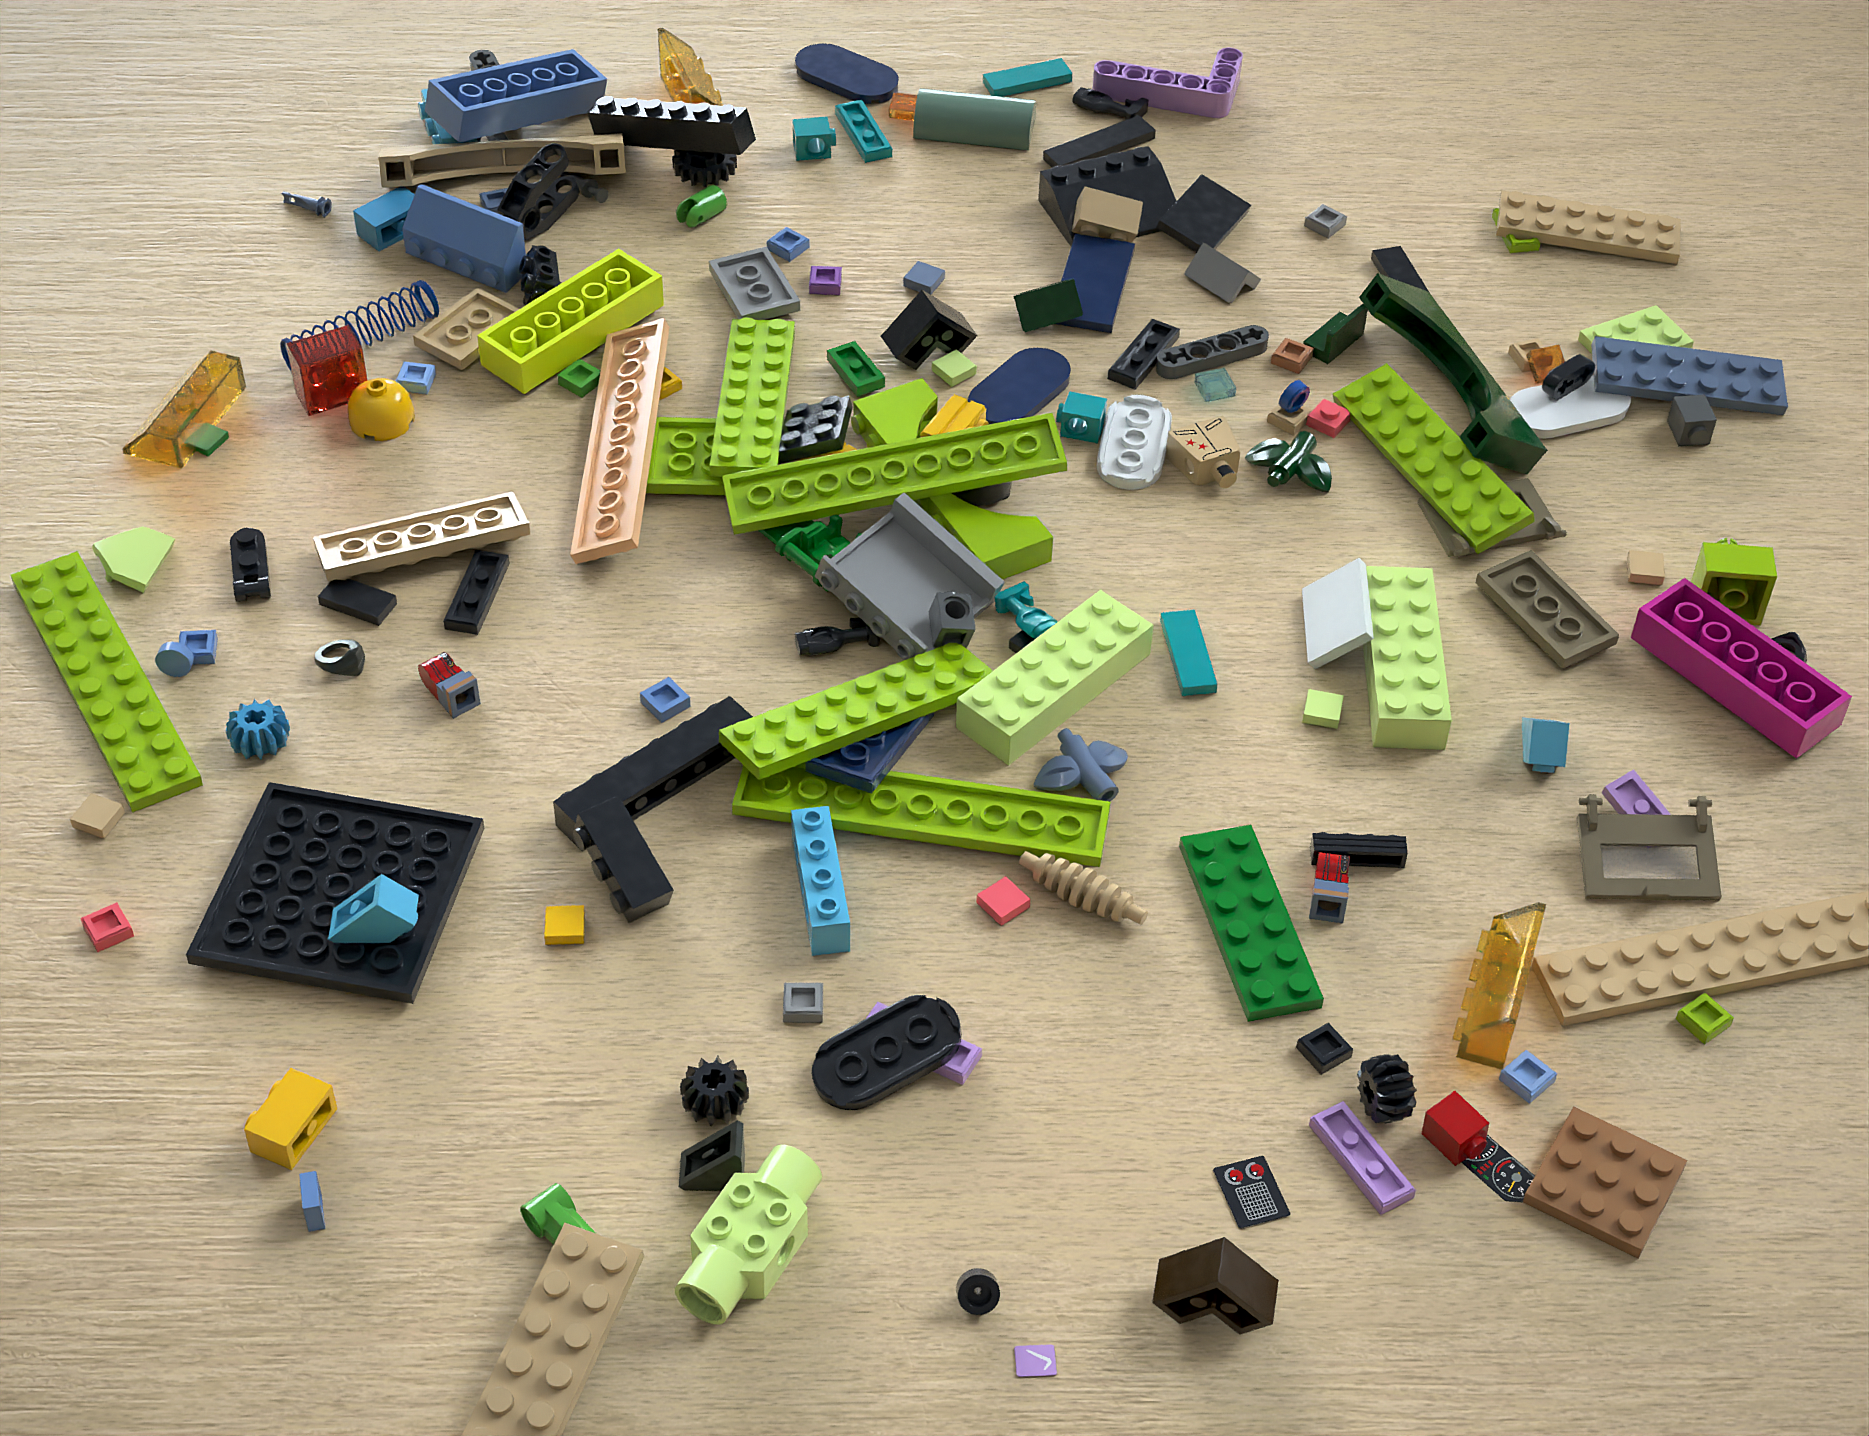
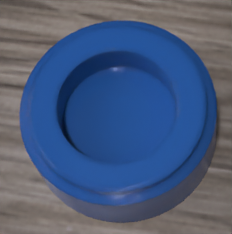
M1300 380L1292 382L1282 393L1279 399V406L1288 413L1297 411L1308 399L1309 387Z

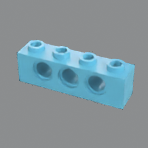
M829 806L791 810L792 843L812 956L850 952V918Z

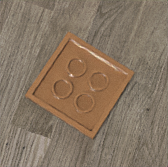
M1573 1106L1527 1189L1523 1203L1639 1259L1688 1160Z

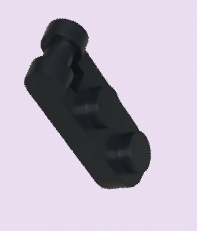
M242 528L230 538L236 602L247 601V597L260 595V598L272 597L265 537L258 529Z

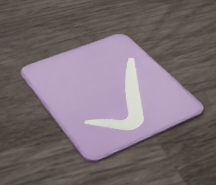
M1026 1345L1014 1348L1018 1377L1052 1376L1057 1374L1053 1345Z

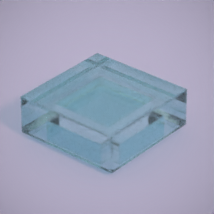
M1225 368L1195 373L1194 383L1205 402L1236 396V386Z

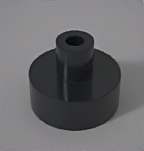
M974 1268L963 1273L958 1279L956 1293L960 1306L966 1312L973 1315H983L989 1313L997 1306L1000 1299V1289L997 1279L990 1271Z

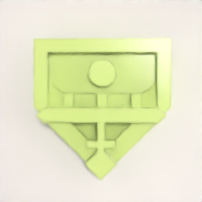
M142 526L98 541L93 544L92 549L102 562L106 571L105 578L107 582H112L115 579L144 593L172 549L175 538Z

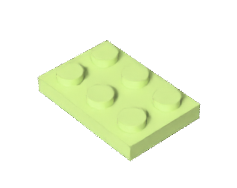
M1657 305L1580 330L1578 341L1591 354V344L1595 336L1692 348L1694 343Z

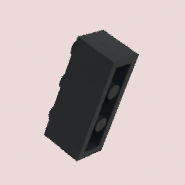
M619 795L578 813L573 830L575 841L581 850L586 849L593 860L591 861L593 872L600 882L605 881L611 891L609 894L610 900L618 914L623 913L628 923H631L668 905L674 889Z

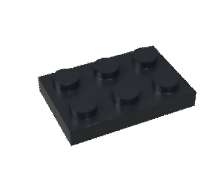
M829 396L819 403L811 405L800 403L787 410L778 451L779 464L842 450L853 408L850 397L839 398V396Z

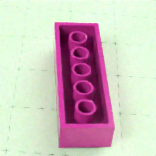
M1683 578L1638 610L1631 639L1796 759L1842 725L1852 698L1850 694L1686 578Z

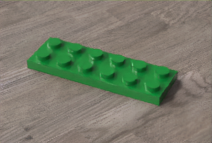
M1252 825L1181 836L1179 848L1247 1021H1256L1322 1008L1324 997Z

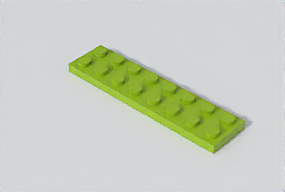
M747 317L732 319L709 465L710 477H722L723 475L779 465L778 451L785 417L795 336V321H785L783 319L754 320Z
M1387 363L1332 393L1334 403L1346 408L1350 412V420L1448 524L1468 542L1469 546L1474 548L1477 554L1535 522L1534 513L1481 459L1474 458L1461 438Z
M947 643L944 646L918 654L912 658L720 729L719 742L760 780L956 704L958 697L993 672V670L962 644Z

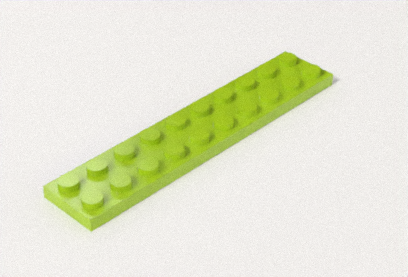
M1047 413L723 475L722 479L733 533L736 535L829 517L835 514L840 515L892 505L895 499L903 493L912 500H918L1068 470L1067 459L1053 413Z
M78 551L10 574L18 595L132 813L203 786L199 771Z
M806 762L760 780L743 765L732 803V815L792 823L791 810L829 806L832 827L837 830L1022 856L1025 851L1037 857H1042L1045 853L1055 856V861L1063 858L1068 860L1069 863L1100 867L1111 802L897 771H889L871 794L806 772Z

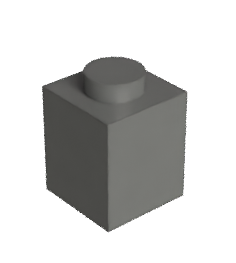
M1705 394L1674 396L1667 422L1678 447L1710 444L1717 419Z

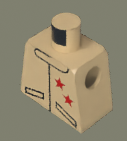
M1224 416L1168 431L1165 456L1191 482L1200 486L1216 481L1221 488H1229L1236 482L1241 452Z

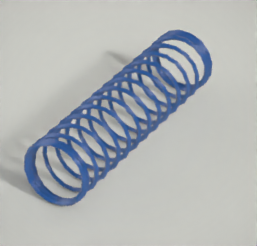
M419 280L412 283L410 289L402 287L399 293L391 292L388 298L381 296L378 299V303L374 301L368 302L367 308L358 306L356 313L349 310L346 312L345 317L337 315L334 322L330 320L324 321L323 327L314 325L312 332L304 329L301 336L293 334L290 339L286 337L280 342L283 358L295 376L301 377L306 375V366L302 355L292 341L294 337H297L301 340L302 351L308 364L313 370H317L316 358L309 345L303 339L304 333L307 332L312 335L313 346L320 361L327 366L329 363L327 353L320 340L314 334L315 328L318 327L323 330L324 341L329 353L338 361L340 354L336 343L325 329L327 323H331L334 326L337 342L344 354L349 356L351 349L344 333L336 325L338 318H342L345 321L346 332L352 345L356 350L361 351L362 344L353 325L347 320V316L350 313L356 317V324L362 339L371 347L373 344L372 336L367 325L358 315L360 309L366 311L372 333L377 340L382 342L384 339L383 332L376 317L369 310L371 304L377 306L378 316L385 332L393 337V324L386 311L380 306L382 299L388 301L389 312L398 330L404 332L405 323L398 308L391 301L392 295L399 297L402 314L406 322L414 328L416 326L414 313L408 302L401 296L404 290L409 291L411 305L420 321L425 323L427 317L431 319L437 318L439 315V304L433 290L425 281ZM420 288H422V290L427 294L428 298L430 299L434 309V315L429 311V309L425 305L422 299ZM413 296L417 300L423 312L424 320L420 317L418 311L416 310L413 301ZM402 301L412 316L413 324L409 321L404 311ZM391 305L401 320L402 329L395 320ZM381 311L388 320L392 334L388 331L384 324L383 318L381 316ZM370 316L373 318L374 322L376 323L379 329L381 339L376 334L373 328ZM359 320L368 334L370 343L366 340L361 330ZM348 325L355 334L359 348L356 346L351 337ZM337 330L344 339L348 353L346 352L340 341ZM327 336L333 344L337 357L334 355L329 346ZM316 341L322 349L326 362L323 360L319 353ZM286 343H287V344L289 345V347H290L291 356H292V358H293V361H294L296 367L294 366V364L292 363V361H291V359H290V357H289V354H288V351H287V347H286ZM305 346H306V348L308 349V351H309V353H310V355H311V357H312V359H313V362H314L315 367L313 366V364L311 363L310 359L308 358V355H307L306 350H305Z

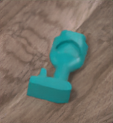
M1025 581L999 592L994 597L996 612H1012L1016 615L1015 622L1017 626L1033 638L1039 637L1058 622L1042 609L1027 607L1034 606V600L1030 596L1029 584Z

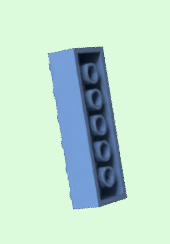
M574 49L429 80L425 112L455 140L467 142L475 138L492 136L497 133L539 125L544 122L564 119L578 114H586L596 104L598 99L604 97L607 78Z

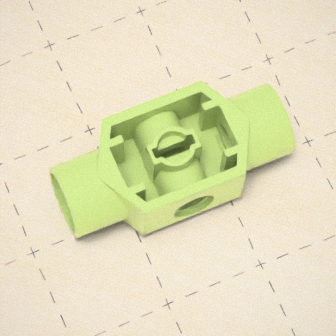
M777 1145L772 1149L756 1173H734L690 1235L692 1264L676 1285L675 1295L683 1307L691 1314L711 1324H723L740 1299H765L808 1236V1214L805 1204L822 1180V1173L819 1167L808 1155L792 1146Z

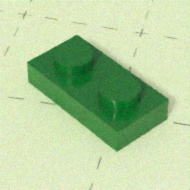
M856 341L827 350V361L857 397L885 387V376Z

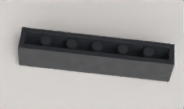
M605 96L598 99L596 104L587 112L594 135L622 133L624 146L741 155L756 140L747 108L734 107L729 104L717 106L709 105L708 103L689 104L683 101L661 102L658 99L646 101L637 100L636 98L618 99L612 96Z
M731 696L710 705L705 711L690 720L682 722L678 727L660 738L653 739L645 747L623 757L618 763L601 773L593 775L588 781L571 791L563 793L558 799L554 800L556 826L579 848L573 835L578 813L619 795L634 821L735 759L719 742V730L753 716Z

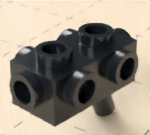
M532 245L531 250L523 256L519 266V273L523 277L520 283L521 291L525 295L522 300L525 306L562 283L559 279L556 252L551 251L545 246Z

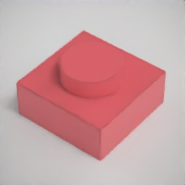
M1323 399L1307 416L1306 425L1335 438L1350 422V412L1336 403Z

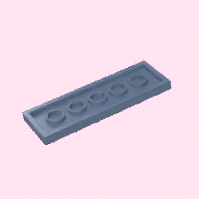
M1597 336L1594 337L1591 344L1592 360L1595 363L1593 373L1595 392L1673 401L1674 396L1705 394L1710 406L1776 415H1784L1788 408L1782 360Z

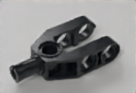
M552 143L544 146L512 179L497 209L498 214L523 223L524 240L549 230L579 197L580 190L576 179L572 175L571 177H559L569 164L566 151L560 144ZM553 155L561 156L556 162H546ZM532 176H542L538 182H527ZM563 186H572L571 190L566 193L558 192ZM544 206H553L552 210L548 213H541L540 211Z

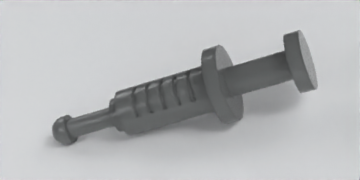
M566 171L561 174V176L570 177L572 175L576 179L578 188L584 197L591 198L594 196L595 200L599 203H603L608 199V190L603 187L598 188L596 180L592 178L585 179L576 173L569 174Z

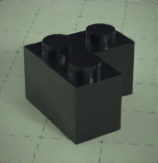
M921 290L883 332L881 338L897 360L917 370L936 348L946 353L956 349L963 353L978 335L962 313Z

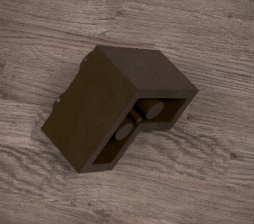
M1223 1237L1159 1259L1152 1303L1179 1324L1214 1314L1241 1335L1273 1325L1279 1280L1231 1241Z

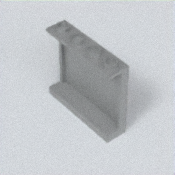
M905 493L895 499L891 511L834 557L830 559L827 555H824L815 574V577L826 590L831 591L837 596L850 612L858 615L870 626L877 636L882 637L904 660L938 648L932 645L928 612L937 592L954 591L960 594H971L975 619L995 602L994 597L1001 591L1005 583Z

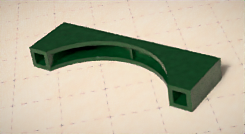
M1377 273L1359 296L1360 300L1374 318L1403 336L1429 358L1457 389L1467 405L1472 422L1460 435V438L1474 458L1528 474L1548 450L1428 291Z

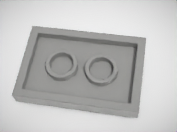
M767 247L709 261V271L738 319L747 317L754 320H766L801 311L800 299Z

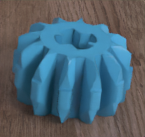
M254 698L251 705L247 706L240 703L238 711L229 712V722L226 723V735L235 753H242L246 759L257 755L262 760L264 754L270 753L276 756L278 748L286 747L290 731L289 721L286 719L285 712L281 706H274L270 699L259 704Z

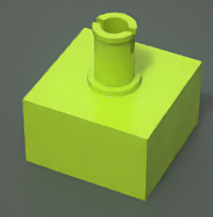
M1727 538L1721 539L1717 543L1703 542L1691 583L1749 624L1761 626L1777 579L1773 547L1738 545L1737 541L1732 538L1730 539V544H1728Z

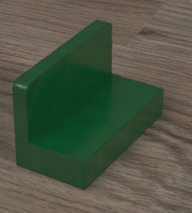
M1074 278L1014 294L1013 296L1024 332L1083 315Z
M1361 304L1349 315L1339 311L1304 340L1303 344L1314 348V358L1329 364L1364 335L1368 309L1364 304Z

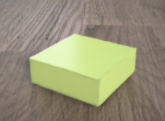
M956 349L933 361L932 371L953 387L976 375L977 365Z
M1308 689L1302 723L1338 729L1344 695Z

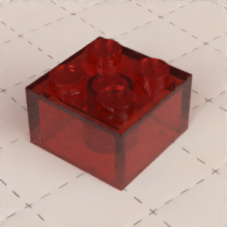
M349 325L286 343L295 393L308 416L347 405L353 390L359 384L367 381L363 349Z

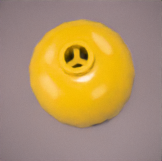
M375 378L359 384L353 390L348 402L347 412L351 430L364 439V434L374 436L375 441L395 439L405 434L409 430V423L411 421L414 422L415 419L414 408L408 391L398 382L391 379Z

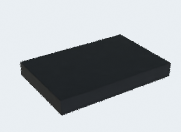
M1201 174L1162 216L1156 228L1196 253L1203 242L1216 249L1246 216L1251 208V204Z

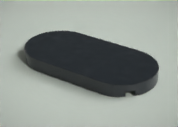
M912 995L901 999L829 1038L819 1047L812 1064L811 1074L817 1093L826 1103L843 1110L863 1109L942 1067L955 1056L961 1043V1024L956 1011L949 1003L936 997L935 1000L933 998H926V995Z

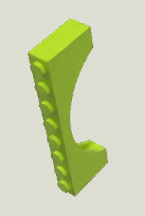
M920 378L853 401L852 428L857 435L860 434L868 448L920 438V433L937 414L938 396L924 379ZM951 493L913 500L1002 580L1052 561L1053 536L1037 516L1008 515L989 511L969 504Z

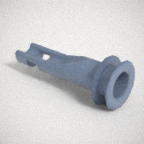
M285 191L282 192L284 203L315 211L317 216L322 213V216L325 218L332 209V202L329 198L320 197L317 200L297 194L292 195Z

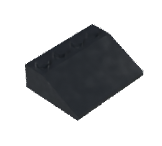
M1149 146L1137 147L1120 153H1112L1107 156L1082 160L1077 163L1056 166L1040 171L1038 201L1070 246H1072L1074 236L1077 234L1072 232L1077 200L1084 187L1142 201L1143 205L1136 237L1161 232V230L1156 228L1157 224L1176 202L1162 163Z

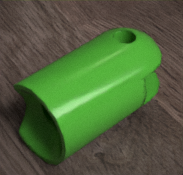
M710 185L683 200L677 207L676 217L680 223L686 222L688 227H696L726 209V196L718 186Z

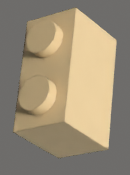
M1084 187L1077 200L1072 232L1132 243L1138 234L1143 202Z

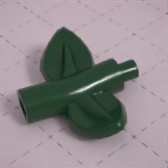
M1299 432L1290 446L1286 441L1279 439L1265 440L1254 446L1245 456V460L1251 464L1270 467L1267 482L1272 487L1286 484L1296 474L1302 482L1316 490L1329 492L1331 488L1332 475L1330 467L1322 457L1312 454L1317 446V440L1310 432Z

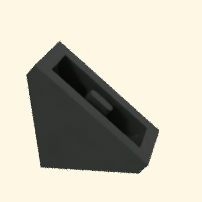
M737 1120L681 1152L678 1187L685 1191H722L734 1173H744L745 1146L743 1123Z

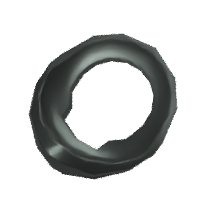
M337 640L321 646L315 652V663L324 671L333 674L358 676L363 671L365 654L362 646L355 640ZM343 647L349 649L341 657H323L327 652L336 648Z

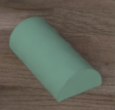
M920 88L915 107L913 138L1027 151L1029 150L1036 117V100Z

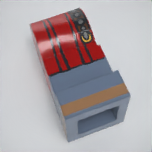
M446 652L418 665L422 682L453 719L481 704L477 679L470 671L465 673L459 666H456L453 659ZM462 693L467 696L464 702L456 704V695Z
M1319 852L1309 919L1343 923L1349 892V856ZM1318 901L1337 902L1339 907L1332 911L1324 910L1318 905Z

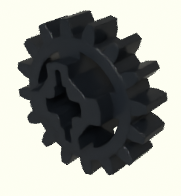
M674 150V156H672L675 176H681L682 182L690 180L691 186H695L697 183H702L703 187H707L708 184L717 186L719 185V180L727 182L729 181V175H735L737 155Z

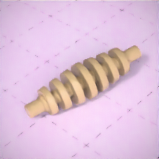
M1025 851L1020 858L1019 865L1033 871L1034 881L1040 885L1045 882L1046 889L1052 893L1057 890L1058 897L1064 901H1067L1069 898V904L1076 908H1079L1083 903L1084 911L1093 913L1097 909L1098 916L1107 918L1111 914V920L1119 923L1128 918L1142 925L1147 918L1148 911L1134 905L1132 894L1127 891L1121 894V887L1115 883L1109 885V879L1103 875L1097 876V872L1089 867L1083 870V865L1078 863H1072L1069 866L1068 860L1059 858L1055 861V856L1045 853L1042 857H1037Z

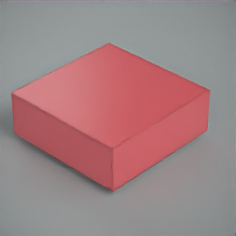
M1005 876L978 893L976 903L1002 926L1030 908L1031 899Z
M117 902L80 918L83 928L97 952L134 937L132 927Z

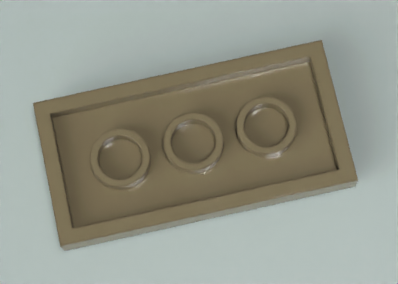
M1532 550L1477 574L1475 583L1562 669L1617 644L1619 634Z

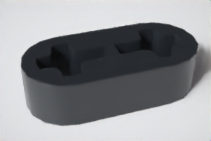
M1582 354L1572 357L1547 374L1542 384V390L1556 400L1563 398L1588 382L1594 373L1595 363Z

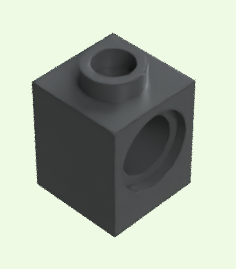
M954 591L937 592L928 611L933 647H941L947 643H958L967 648L976 630L971 594H960Z

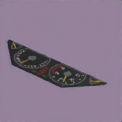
M1487 1135V1146L1483 1152L1476 1158H1466L1461 1163L1504 1201L1523 1203L1525 1193L1535 1175Z

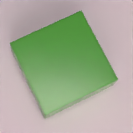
M578 359L557 374L558 385L582 398L598 386L601 370Z

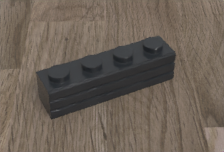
M1320 832L1312 833L1310 843L1311 865H1317L1318 854L1321 852L1349 856V866L1405 868L1408 855L1406 836L1357 835L1350 833L1329 834Z

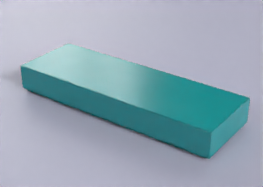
M1058 58L983 74V84L991 96L1003 97L1072 82L1073 73L1064 60Z
M862 100L835 105V115L865 163L892 157L893 149Z
M1195 609L1162 612L1160 623L1181 695L1217 693V680Z

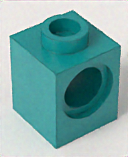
M828 117L792 119L793 147L796 161L831 158V146H836L835 128H830Z
M1069 391L1065 404H1059L1056 415V422L1061 423L1060 437L1098 444L1106 419L1107 398Z

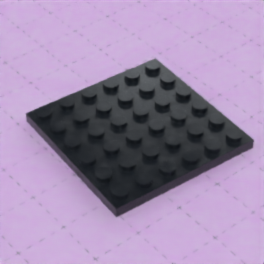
M269 782L186 953L188 964L413 1004L484 831L483 818ZM381 874L419 895L416 911L418 919L411 931L403 933L390 943H334L328 940L333 909Z

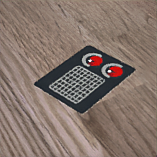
M1264 1156L1238 1161L1213 1169L1239 1228L1290 1216L1291 1213Z

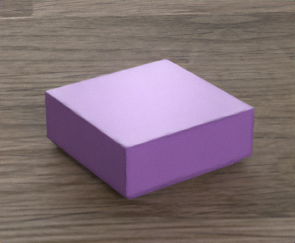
M811 266L809 294L840 295L842 267Z

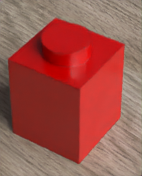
M1453 1091L1425 1112L1421 1134L1454 1166H1457L1466 1158L1474 1159L1483 1152L1487 1146L1486 1137L1490 1123L1458 1092Z

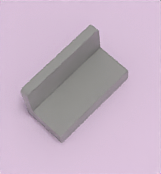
M1204 242L1185 271L1187 277L1228 303H1232L1244 284L1255 289L1261 278Z

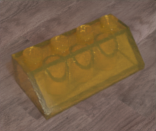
M658 28L660 78L672 101H683L689 104L708 103L709 105L723 106L720 92L718 89H714L710 73H705L702 58H697L690 45L666 29Z
M211 350L191 365L122 448L123 454L182 469L196 452L195 445L211 425L216 426L245 390L246 383L240 357Z
M1538 902L1493 917L1490 931L1482 929L1476 952L1484 953L1482 960L1474 958L1469 976V981L1476 982L1475 988L1466 987L1460 1009L1467 1011L1468 1014L1466 1019L1458 1017L1452 1040L1460 1042L1456 1055L1457 1058L1503 1070L1516 1026L1546 904Z

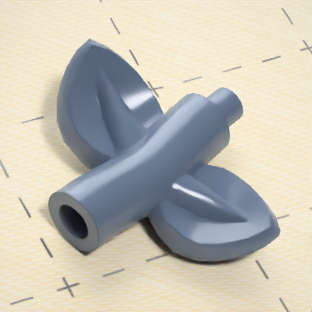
M1069 728L1061 730L1057 737L1062 743L1060 751L1063 755L1055 756L1042 767L1035 779L1034 787L1040 790L1063 791L1071 789L1080 783L1095 800L1112 801L1117 796L1119 789L1106 773L1120 770L1126 764L1127 752L1120 747L1099 740L1093 741L1087 746L1080 735H1073Z

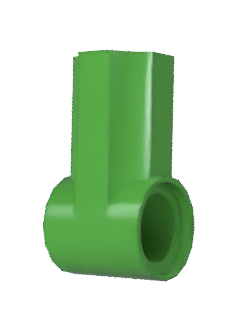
M554 1183L520 1207L521 1215L529 1229L539 1238L545 1236L553 1245L564 1223L596 1233L576 1212L571 1197L560 1184Z

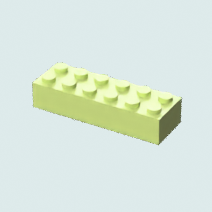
M1366 566L1374 639L1363 644L1373 747L1445 750L1452 718L1433 569Z
M1099 590L958 697L956 728L1004 763L1010 765L1149 656L1154 625L1102 590Z

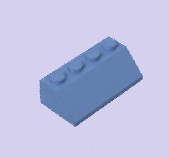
M423 184L417 187L402 228L407 254L505 293L523 278L522 274L519 273L520 262L523 256L526 255L523 223Z

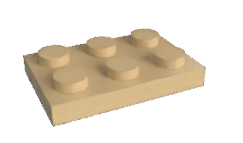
M476 288L413 335L414 345L463 370L480 357L477 335L513 314L519 308Z

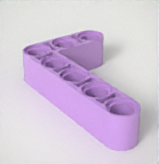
M1227 47L1220 49L1217 52L1209 77L1102 60L1094 65L1092 89L1107 94L1113 101L1125 103L1126 99L1137 101L1143 97L1149 100L1148 107L1211 118H1223L1230 112L1240 82L1243 54L1235 48Z

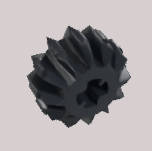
M1384 1054L1362 1061L1360 1070L1357 1073L1359 1080L1357 1089L1360 1091V1102L1365 1106L1366 1115L1371 1116L1375 1123L1383 1122L1385 1124L1402 1121L1404 1118L1412 1116L1413 1108L1416 1107L1417 1103L1414 1097L1417 1089L1413 1085L1414 1076L1409 1073L1407 1062L1402 1061L1398 1054Z
M717 1055L712 1063H708L701 1058L698 1063L699 1068L688 1066L686 1078L682 1079L680 1083V1094L683 1096L682 1106L685 1108V1112H692L695 1122L707 1118L708 1123L712 1127L716 1119H722L728 1124L731 1114H742L744 1103H747V1099H749V1087H747V1076L744 1070H737L734 1060L722 1064V1060Z

